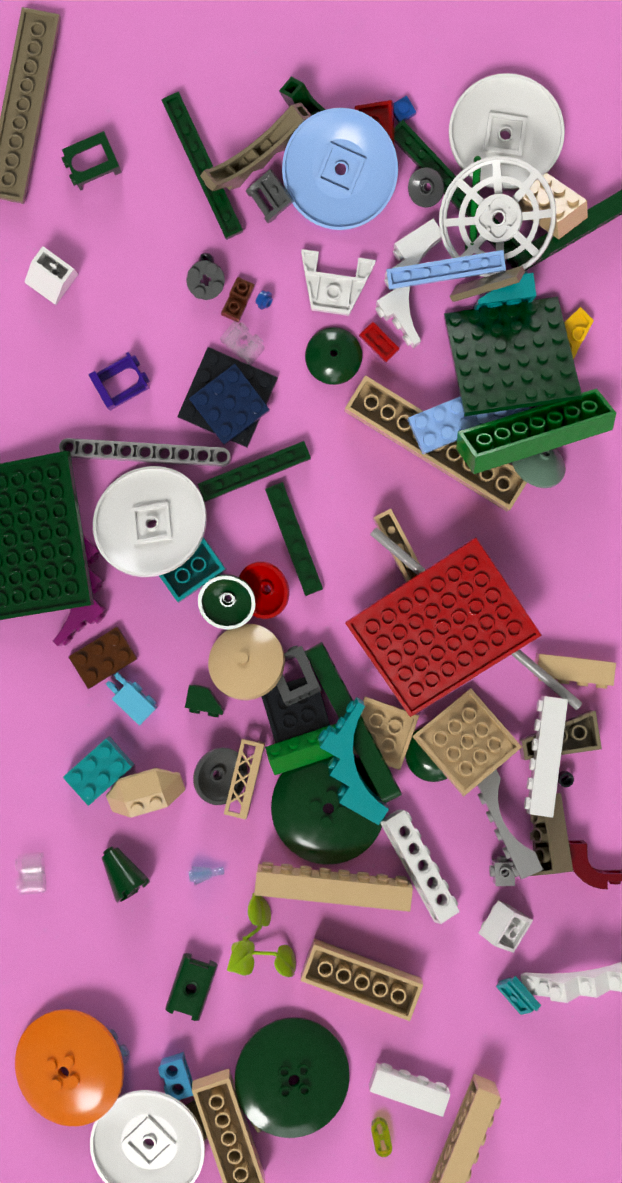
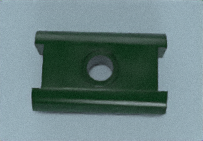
M184 953L165 1010L171 1014L174 1011H178L192 1016L191 1020L199 1021L218 964L211 960L208 964L191 958L192 954ZM194 984L196 989L190 990L187 988V985Z

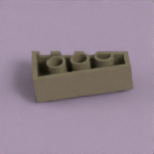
M556 793L553 818L531 815L530 822L533 823V830L530 832V840H533V851H535L543 870L530 876L573 872L561 793Z

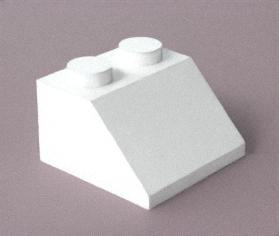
M498 900L492 907L488 918L482 923L478 933L492 945L514 953L533 919Z

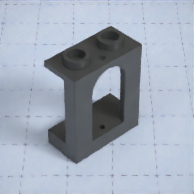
M293 646L287 650L288 652L284 653L285 661L294 657L298 660L308 683L290 691L282 674L276 685L286 706L322 691L302 646Z

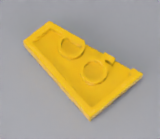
M581 307L564 322L573 359L594 321Z

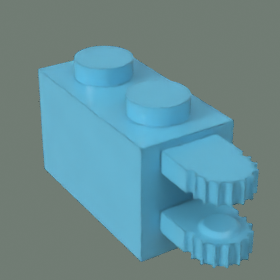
M117 672L114 676L124 687L119 690L113 682L108 681L106 683L107 687L116 694L112 700L140 726L158 708L155 705L157 702L150 695L146 697L141 692L143 689L138 683L128 682Z

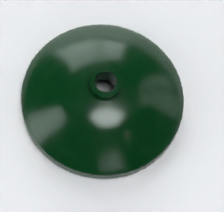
M330 327L317 332L310 339L305 351V361L309 372L315 379L324 384L339 385L352 379L358 372L362 362V350L358 340L349 331ZM336 351L337 356L332 357L330 352Z
M223 574L215 576L202 586L198 595V607L201 615L209 624L220 629H236L243 626L251 619L255 611L256 598L252 588L246 581L234 575ZM230 595L231 599H226L225 596Z
M423 727L417 729V730L413 733V735L416 734V733H417L419 730H421ZM412 735L405 755L407 765L412 773L428 782L446 780L447 777Z

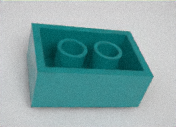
M203 538L195 553L183 565L169 573L159 575V577L175 600L180 603L202 588L210 579L222 574L227 569L206 539Z
M109 736L64 775L63 778L89 806L135 764Z

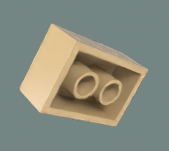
M545 173L543 177L552 189L556 203L557 214L553 236L560 239L588 218L587 200L548 173ZM537 179L530 187V190L536 197L539 210L550 209L547 193ZM525 194L518 204L522 212H531L533 207L530 199ZM551 217L539 219V226L549 231Z

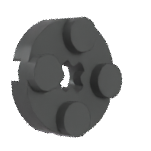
M201 260L193 264L188 271L186 283L189 291L196 298L210 300L222 292L225 276L223 270L217 264L209 260ZM203 275L211 278L209 285L201 283L200 280L203 279Z

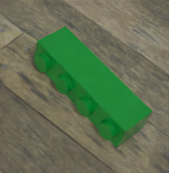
M328 726L265 747L274 775L334 756L320 748L319 735Z

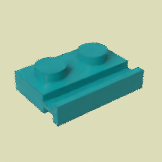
M516 976L513 979L501 980L496 985L498 990L520 1015L531 1013L533 1010L538 1011L541 1006Z

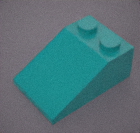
M525 271L519 283L490 291L477 301L473 309L499 307L504 304L515 305L524 301L532 302L537 296L534 274Z

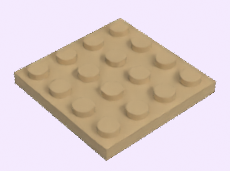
M469 689L413 735L416 742L463 797L522 748L472 689Z

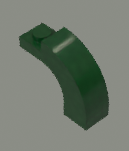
M292 76L279 90L289 107L292 104L302 103L311 115L326 110L311 96L305 84Z

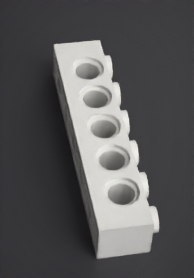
M397 810L381 821V825L433 921L442 924L460 912L457 907L458 902L449 893V886L441 878L438 865L431 860L429 856L431 855L430 850L426 845H423L420 839V832L412 825L410 814L405 810ZM402 826L405 828L404 836L400 835V828ZM413 843L415 849L413 853H410L409 846ZM421 860L424 863L422 870L418 868V864ZM431 877L433 880V884L429 887L427 882L428 879ZM441 894L442 901L438 904L437 897Z

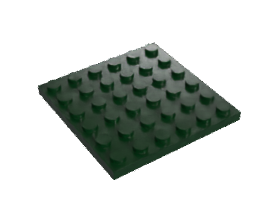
M558 296L537 299L532 302L524 301L515 305L504 304L499 307L479 308V310L470 309L444 313V321L464 417L581 399L582 393Z

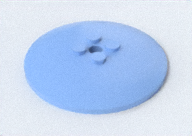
M350 108L323 110L306 119L290 137L283 156V182L285 189L294 200L292 204L309 221L321 227L334 230L356 228L374 219L390 201L398 178L396 150L386 130L371 116ZM339 163L346 166V172L343 175H339L335 170L336 165Z

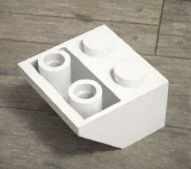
M42 246L30 264L25 283L57 305L78 276V273L74 268Z

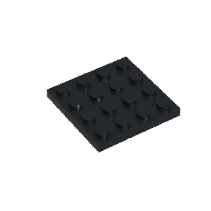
M207 347L177 417L214 433L189 400L191 396L232 365L236 364L267 405L278 377ZM260 419L231 441L248 448Z

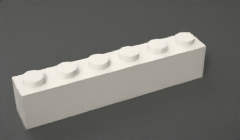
M541 696V700L538 699L537 711H539V718L535 720L534 730L537 733L536 739L533 738L532 741L534 757L530 759L529 770H532L531 778L528 777L527 780L529 796L525 798L524 809H527L526 813L553 818L568 699Z

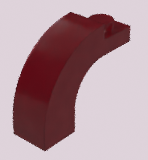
M568 840L573 872L583 882L592 887L607 890L608 882L614 885L621 884L622 870H598L593 868L588 860L587 843L584 840Z

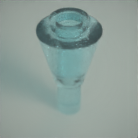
M191 866L192 870L188 871L189 881L193 882L194 886L213 876L224 875L223 867L211 869Z

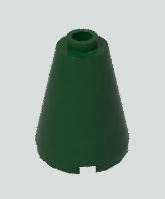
M112 846L103 852L102 861L117 903L136 894L141 885L144 888L150 883L149 878L118 847L114 849Z

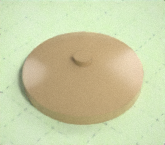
M244 624L239 628L225 631L212 646L208 660L209 673L213 683L225 695L238 700H252L267 694L279 682L285 666V655L279 640L271 631L256 624Z

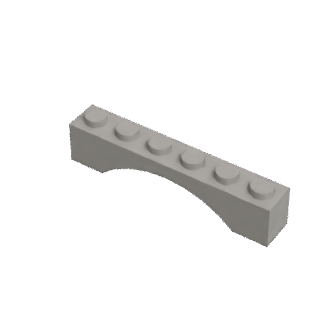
M495 770L477 785L480 791L477 795L481 804H486L489 810L486 812L490 823L493 821L497 829L494 832L498 840H502L505 845L502 849L506 858H511L513 862L511 869L515 877L519 876L521 880L542 871L543 868L535 851L520 843L509 832L502 819L498 803V789L501 778L497 770Z

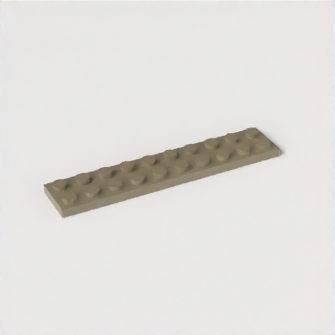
M24 7L21 9L0 116V200L25 203L61 20L59 14Z

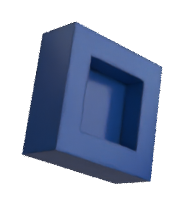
M407 96L394 103V116L398 123L416 115V110Z

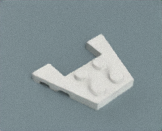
M302 249L301 255L311 310L349 316L375 266L376 260L358 258L356 277L316 272L319 252Z

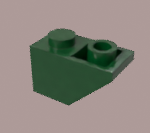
M189 685L185 708H188L189 712L200 714V711L208 712V716L217 718L219 715L224 714V708L210 687Z

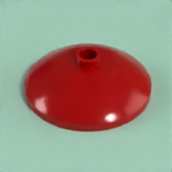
M255 562L242 570L239 578L250 585L256 598L253 616L269 619L279 615L285 609L289 600V585L280 569L268 562Z

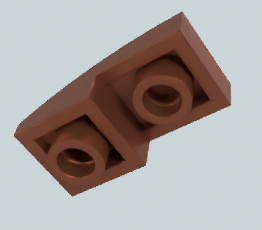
M237 277L221 315L239 323L255 284Z

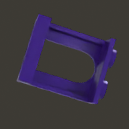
M129 352L126 353V357L98 373L93 371L88 374L104 404L110 411L150 389L147 384L150 380L145 372H140L138 359L135 355L131 356ZM126 369L136 370L139 376L137 384L111 398L103 382Z

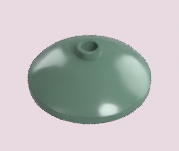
M556 448L512 462L515 471L524 481L539 488L556 486L564 478L566 471L564 459Z

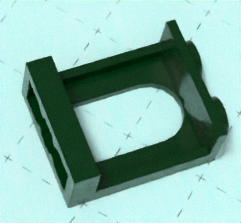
M104 131L62 149L64 154L61 157L66 169L70 168L72 174L69 177L73 185H77L80 191L83 190L81 185L111 172H114L115 175L122 173ZM101 144L108 161L82 172L76 171L73 168L72 159L74 156Z

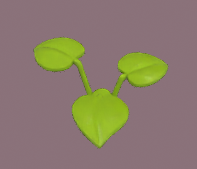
M252 893V898L248 905V917L257 928L247 936H243L242 941L232 944V953L227 971L243 976L249 975L254 968V958L252 955L276 956L274 966L278 973L284 977H293L296 971V959L291 947L281 945L278 948V953L254 951L255 945L249 938L261 930L262 926L266 927L270 924L271 910L267 901L262 896H256Z

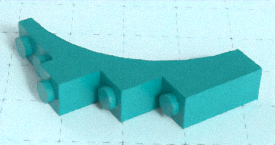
M356 697L354 702L350 701L345 716L343 718L340 717L337 721L336 729L328 726L326 730L324 729L320 733L318 740L320 748L336 756V758L333 757L330 760L328 770L330 776L345 784H342L337 792L339 803L379 825L389 810L387 803L384 804L382 799L374 794L365 784L354 762V733L358 719L365 708L363 700Z

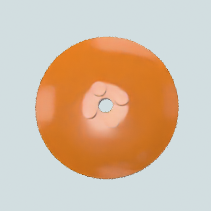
M60 1009L40 1016L22 1034L15 1054V1073L23 1096L37 1113L56 1124L84 1126L93 1123L103 1117L113 1107L121 1093L124 1080V1064L119 1046L109 1030L97 1019L77 1010ZM62 1067H65V1068L68 1069V1071H69V1075H68V1076H67V1075H64V1074L62 1073V1071H61V1068H62Z

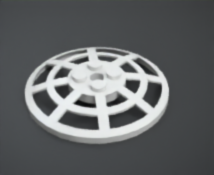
M493 156L472 163L453 179L442 199L439 226L444 246L452 258L470 256L474 253H486L479 249L486 240L496 243V251H504V242L514 237L521 245L515 250L505 253L504 259L512 258L526 249L533 256L529 261L521 265L524 270L541 257L553 237L557 212L552 189L537 169L518 158ZM500 163L517 165L526 169L531 174L524 183L513 177L501 176ZM492 164L493 177L480 181L473 188L463 181L475 170ZM536 179L540 181L547 193L550 209L539 210L536 197L530 190ZM502 182L519 187L513 197L503 194ZM494 183V195L483 199L477 193L483 187ZM459 187L467 194L461 204L459 218L447 219L450 200L454 191ZM525 194L531 201L533 207L531 212H522L518 204ZM472 199L479 205L475 217H465L467 206ZM497 213H502L504 216V220L500 224L494 222V216ZM551 217L547 237L538 250L531 242L537 232L539 219ZM533 220L532 229L526 238L519 232L522 221ZM467 225H476L480 236L473 242L474 245L470 244L472 242L465 228ZM459 226L462 239L468 246V249L461 256H459L451 244L447 227ZM500 272L489 273V274H483V275H479V276L488 277V276H490V275H493V274H496V273H500Z

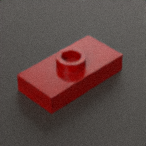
M374 322L359 334V337L385 363L400 349Z

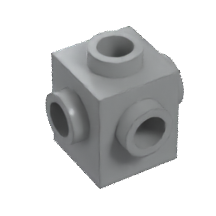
M498 856L497 859H492V865H489L490 877H493L495 886H515V875L511 869V866H513L511 858L507 859L506 856Z

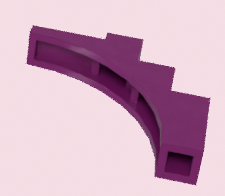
M83 534L88 564H93L99 558L98 554L100 551ZM88 566L92 593L96 594L102 588L101 583L104 580ZM94 597V605L72 608L62 630L54 638L53 642L57 646H66L73 639L72 635L76 631L80 632L87 625L85 621L89 624H94L95 622L98 624L105 618L104 613L107 610Z

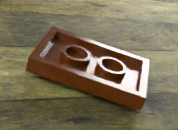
M119 627L112 629L68 657L88 689L138 659Z

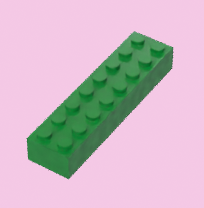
M596 388L583 392L579 400L545 404L458 431L456 449L472 473L477 474L611 431L614 427L616 412Z

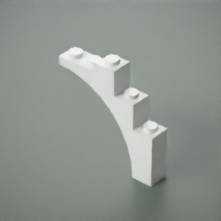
M434 218L394 244L393 254L398 261L401 260L402 262L393 268L419 264L427 252L442 240L440 228ZM386 271V273H385V278H386V279H384V282H385L386 286L389 288L388 278H387V271ZM410 287L393 289V291L377 300L375 310L379 317H384L386 321L393 317L392 322L397 330L401 329L404 334L402 336L403 340L414 349L420 345L421 340L414 328L410 315Z
M622 962L598 969L570 973L525 972L521 974V981L532 995L550 997L551 1001L568 1003L580 995L598 998L610 990L622 992Z

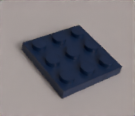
M236 364L232 365L189 398L223 445L227 444L270 411Z

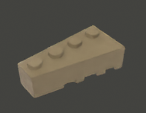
M590 710L565 721L561 755L602 749L596 711ZM536 733L518 740L522 746L520 749L522 760H530L534 757L532 741L533 738L536 739Z

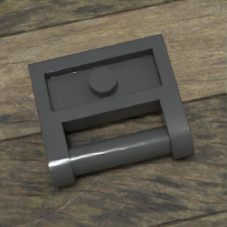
M271 169L246 190L248 196L253 198L265 215L264 219L267 223L275 220L282 211L294 202ZM259 189H261L263 194L266 196V198L274 208L272 211H270L266 203L259 195Z

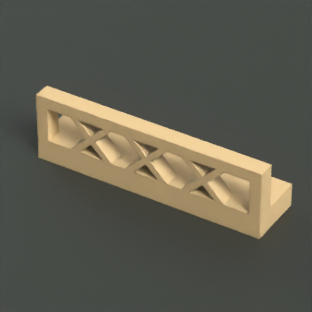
M241 740L225 806V815L247 819L265 742ZM244 745L256 746L254 754L247 758L243 752ZM247 762L250 767V773L242 776L239 766ZM242 780L246 789L245 792L238 795L234 787L235 784ZM238 800L241 805L240 813L229 811L230 803Z

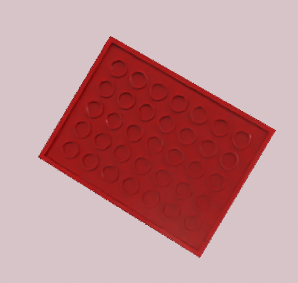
M477 537L345 622L410 717L542 636Z

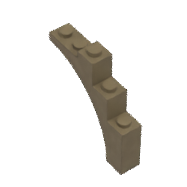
M302 103L292 104L265 133L248 147L227 161L204 170L200 177L212 191L225 187L229 190L240 188L253 171L263 169L276 153L285 151L294 131L312 115Z

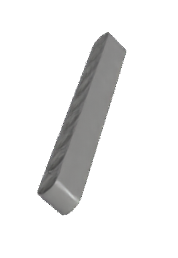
M72 438L63 439L59 444L60 452L65 451L67 444H73L74 449L70 452L71 458L217 467L229 465L232 459L229 451L222 447ZM91 444L93 451L90 454H85V447ZM106 446L112 447V452L109 455H104L103 453ZM125 447L131 448L129 456H123L122 454ZM150 448V455L145 458L142 457V450ZM168 449L170 451L169 457L161 458V451ZM183 450L189 452V457L185 460L179 458V454ZM202 451L208 453V458L205 461L198 459V455ZM222 452L226 453L228 456L227 460L219 462L217 460L218 455Z

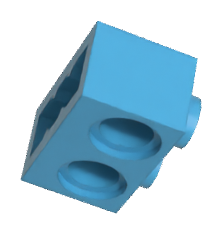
M184 1052L163 1058L158 1071L166 1084L164 1085L165 1094L177 1100L193 1096V1079ZM173 1065L177 1067L178 1070L171 1071L168 1067ZM181 1084L183 1089L178 1090L174 1085Z

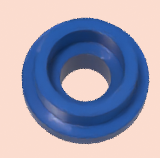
M261 291L255 301L258 308L263 310L272 304V293L269 291Z

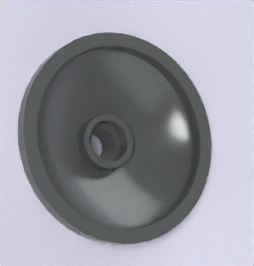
M221 747L215 748L202 756L196 765L193 775L194 788L202 800L212 805L226 804L238 752L230 748ZM246 763L239 766L242 776L247 775ZM242 780L235 784L234 787L238 795L245 786Z

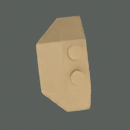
M153 768L119 778L106 794V798L112 812L132 818L168 807L185 791V786L180 773Z

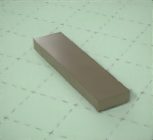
M519 266L457 285L452 291L450 298L452 302L519 283L525 270L523 266Z

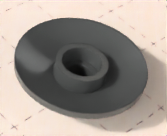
M428 167L416 170L411 175L408 183L410 198L420 207L427 208L436 205L444 193V182L441 175L436 170ZM428 183H429L430 186H431V189H430V190L427 189V184H428Z

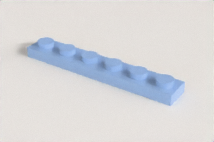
M500 250L386 269L389 290L502 272L506 271L504 251Z

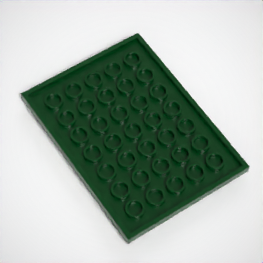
M70 451L0 463V620L94 605Z

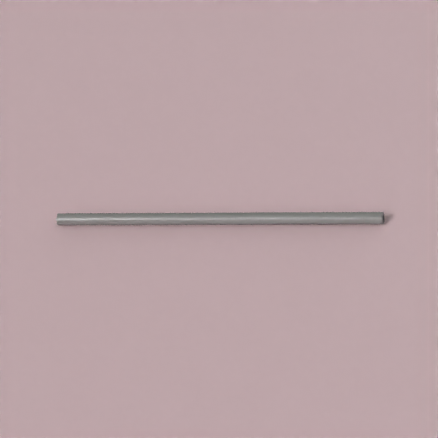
M377 527L371 532L370 535L414 573L418 575L426 570ZM520 649L511 654L562 699H568V704L575 710L581 707L582 702Z

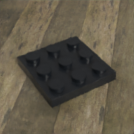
M305 677L286 682L290 691L308 684ZM277 685L267 694L261 696L275 744L330 726L320 692L289 706L285 705Z

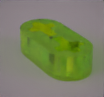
M377 1117L371 1123L375 1151L379 1156L387 1157L392 1152L388 1123L384 1118ZM378 1124H381V1127H383V1134L379 1135V1131L376 1129ZM380 1140H384L386 1150H382Z

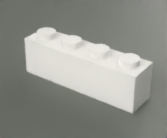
M376 1063L369 1083V1089L372 1093L442 1117L450 1098L449 1088L444 1083L431 1082L428 1078L421 1075L418 1077L413 1076L404 1069L399 1071L386 1063Z

